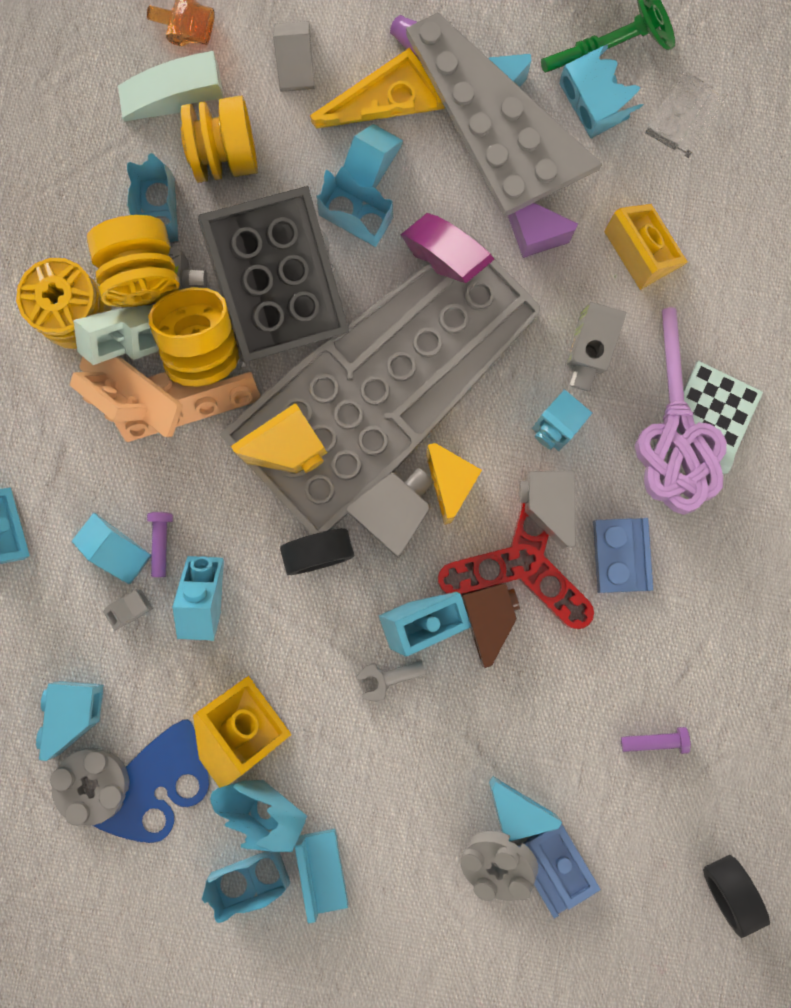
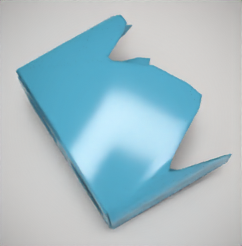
M608 44L566 64L559 83L590 138L629 119L631 112L644 105L639 104L617 112L638 93L640 87L637 85L624 86L623 84H617L616 75H614L618 64L617 61L599 59L608 49Z
M153 153L148 155V161H145L142 165L128 162L127 173L131 185L128 189L127 206L130 215L164 216L168 218L170 223L165 226L169 242L179 241L175 178L171 170ZM162 183L168 187L167 202L164 205L154 206L147 201L146 191L150 185Z
M344 166L340 168L335 177L330 171H325L321 194L316 196L319 216L376 247L394 218L393 201L384 199L374 187H361L358 185ZM336 197H346L353 204V212L348 214L342 211H330L329 205ZM374 213L382 219V223L375 235L371 234L360 220L366 214Z
M243 780L220 787L212 791L210 797L214 812L229 820L224 826L247 835L245 843L241 844V848L292 852L307 818L306 814L264 780ZM258 801L271 805L267 809V812L271 815L269 819H263L259 816L257 811Z
M264 851L210 873L206 880L201 900L204 903L208 902L214 909V918L217 923L228 920L236 913H246L264 908L285 892L291 882L280 852ZM263 858L271 859L279 871L280 878L273 884H264L256 876V865ZM233 871L243 874L247 882L245 892L237 898L228 897L221 890L222 877Z

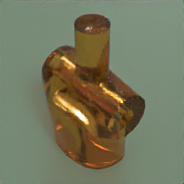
M175 0L172 10L149 5L147 19L168 25L166 38L174 45L185 46L189 43L208 45L214 25L215 12L213 8L204 6L196 0Z

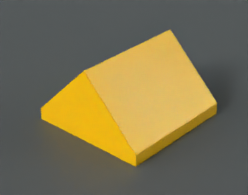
M652 204L619 208L614 212L604 231L640 290L688 263Z
M433 443L427 447L426 458L432 480L434 481L433 485L443 522L446 525L452 523L482 470L440 445Z

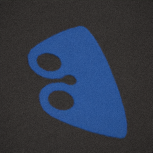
M188 719L182 720L169 727L148 744L126 766L129 776V789L125 794L124 804L113 817L92 826L112 835L137 842H159L169 835L175 820L171 807L164 800H158L155 797L156 788H166L167 796L180 807L194 806L203 800L208 792L209 777L208 771L199 760L195 729L191 721ZM182 775H193L199 782V790L192 798H183L176 791V782ZM149 809H159L165 815V826L159 832H149L143 826V816Z

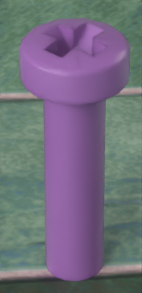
M150 512L147 514V521L152 522L151 577H166L167 522H173V514L168 512Z
M677 727V733L621 737V747L623 752L679 748L681 754H688L691 750V741L688 729L686 727Z

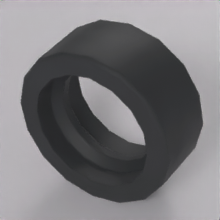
M344 528L315 533L280 546L287 575H297L345 562L354 557L348 530Z
M728 855L703 868L704 877L718 907L740 938H744L770 925L769 914L757 888L735 857Z

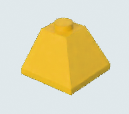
M296 403L231 445L233 451L246 464L298 473L301 470L308 473L324 462L322 456L327 454L325 447Z
M249 675L193 715L199 760L219 788L229 785L292 735Z

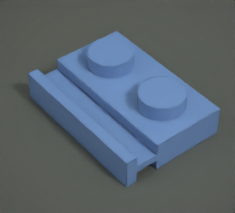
M648 518L594 520L597 593L653 591Z
M562 823L559 829L533 835L523 843L533 852L537 860L538 873L534 886L554 919L567 908L568 910L601 890Z

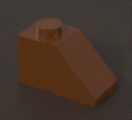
M506 583L461 596L471 624L470 629L481 666L484 668L493 665L517 620L515 611L520 610L515 590H508Z

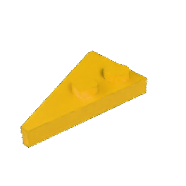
M409 47L312 113L310 119L314 127L318 129L445 109L421 62Z

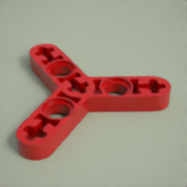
M525 503L521 504L510 547L444 565L439 571L438 584L440 589L446 594L454 592L463 594L519 579L568 628L583 629L590 625L594 618V609L590 601L544 556L549 535L544 530L537 536H531L525 532L523 524L529 516L525 512ZM524 550L526 556H533L534 562L529 564L528 571H524L523 566L509 568L513 575L506 576V564L501 555L507 554V561L519 558V551ZM491 559L498 564L499 574L494 580H486L481 577L479 566L482 561ZM473 563V576L478 585L471 586V578L460 581L459 589H453L451 584L445 585L444 578L449 576V569H455L457 574L469 571L465 564ZM546 576H553L560 583V591L554 597H547L541 592L540 584ZM568 590L572 593V596L568 597L567 600L573 606L582 604L584 607L581 612L584 616L582 621L578 619L570 621L568 617L571 611L564 604H561L559 609L554 606V603L564 598Z

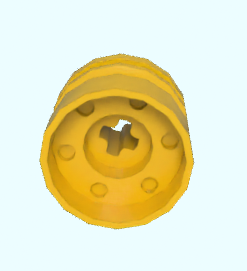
M243 95L219 99V117L215 118L212 117L210 108L205 101L199 102L200 120L197 119L192 104L181 105L182 127L180 130L183 149L197 183L208 182L207 165H210L214 179L221 180L222 162H228L234 177L258 174L252 128Z
M150 215L119 216L103 221L87 233V244L92 264L99 268L96 271V281L100 285V298L106 305L113 307L144 306L158 302L163 296L179 290L178 275L174 272L175 262L170 256H167L170 253L171 246L166 226L161 219Z
M47 258L36 262L23 274L17 286L16 302L21 316L30 326L39 333H42L51 342L68 349H77L73 320L111 311L112 308L101 301L99 285L79 264L66 258Z
M190 287L165 295L153 305L148 315L149 326L155 343L159 347V355L163 361L165 373L173 382L183 386L199 387L209 385L227 377L236 368L240 358L226 300L218 292L208 288Z

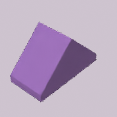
M532 203L508 215L523 258L570 243L578 226V223L536 203Z

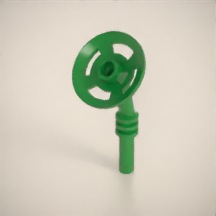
M637 0L640 14L634 17V22L599 38L594 35L583 41L580 40L576 42L575 47L542 58V70L547 73L563 67L608 44V49L640 34L642 36L650 34L660 46L666 50H671L675 47V35L661 0Z

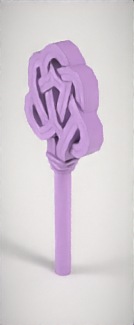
M669 307L662 310L669 404L666 406L665 415L663 416L664 424H651L645 428L637 438L635 450L637 458L646 467L644 474L646 492L654 500L663 501L673 512L685 515L694 512L704 501L714 498L723 488V473L720 461L726 454L727 441L721 430L713 425L700 422L695 424L693 412L688 404L684 402L676 308ZM652 439H658L654 449L652 450L650 441ZM670 447L672 450L668 456L667 462H665L664 458ZM681 464L686 473V476L679 473ZM681 494H684L685 496H687V497L690 498V499H688V500H687V499H684V498L681 497L680 495H681Z

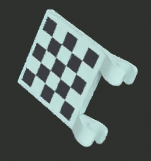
M698 361L683 390L684 402L691 408L695 424L698 422L711 424L721 430L727 441L726 454L720 461L724 475L730 471L737 449L763 392Z

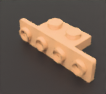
M82 356L79 367L83 372H73L70 386L83 396L84 401L98 408L104 413L105 418L111 422L124 424L127 421L144 420L164 437L173 436L182 411V404L120 356L92 365Z
M165 372L147 377L182 404V411L176 427L255 403L261 397L251 372L199 387L183 386L173 382ZM144 420L127 421L124 424L115 423L126 442L159 433Z

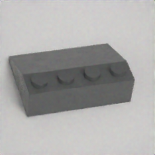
M309 186L199 214L198 222L221 296L226 300L235 341L242 362H249L349 332Z

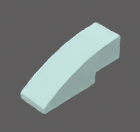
M214 51L168 61L147 69L118 85L124 121L181 113V105L224 98L219 65Z
M153 305L116 309L73 320L77 352L92 365L123 354H127L130 358L136 360L159 351L149 326L148 315Z

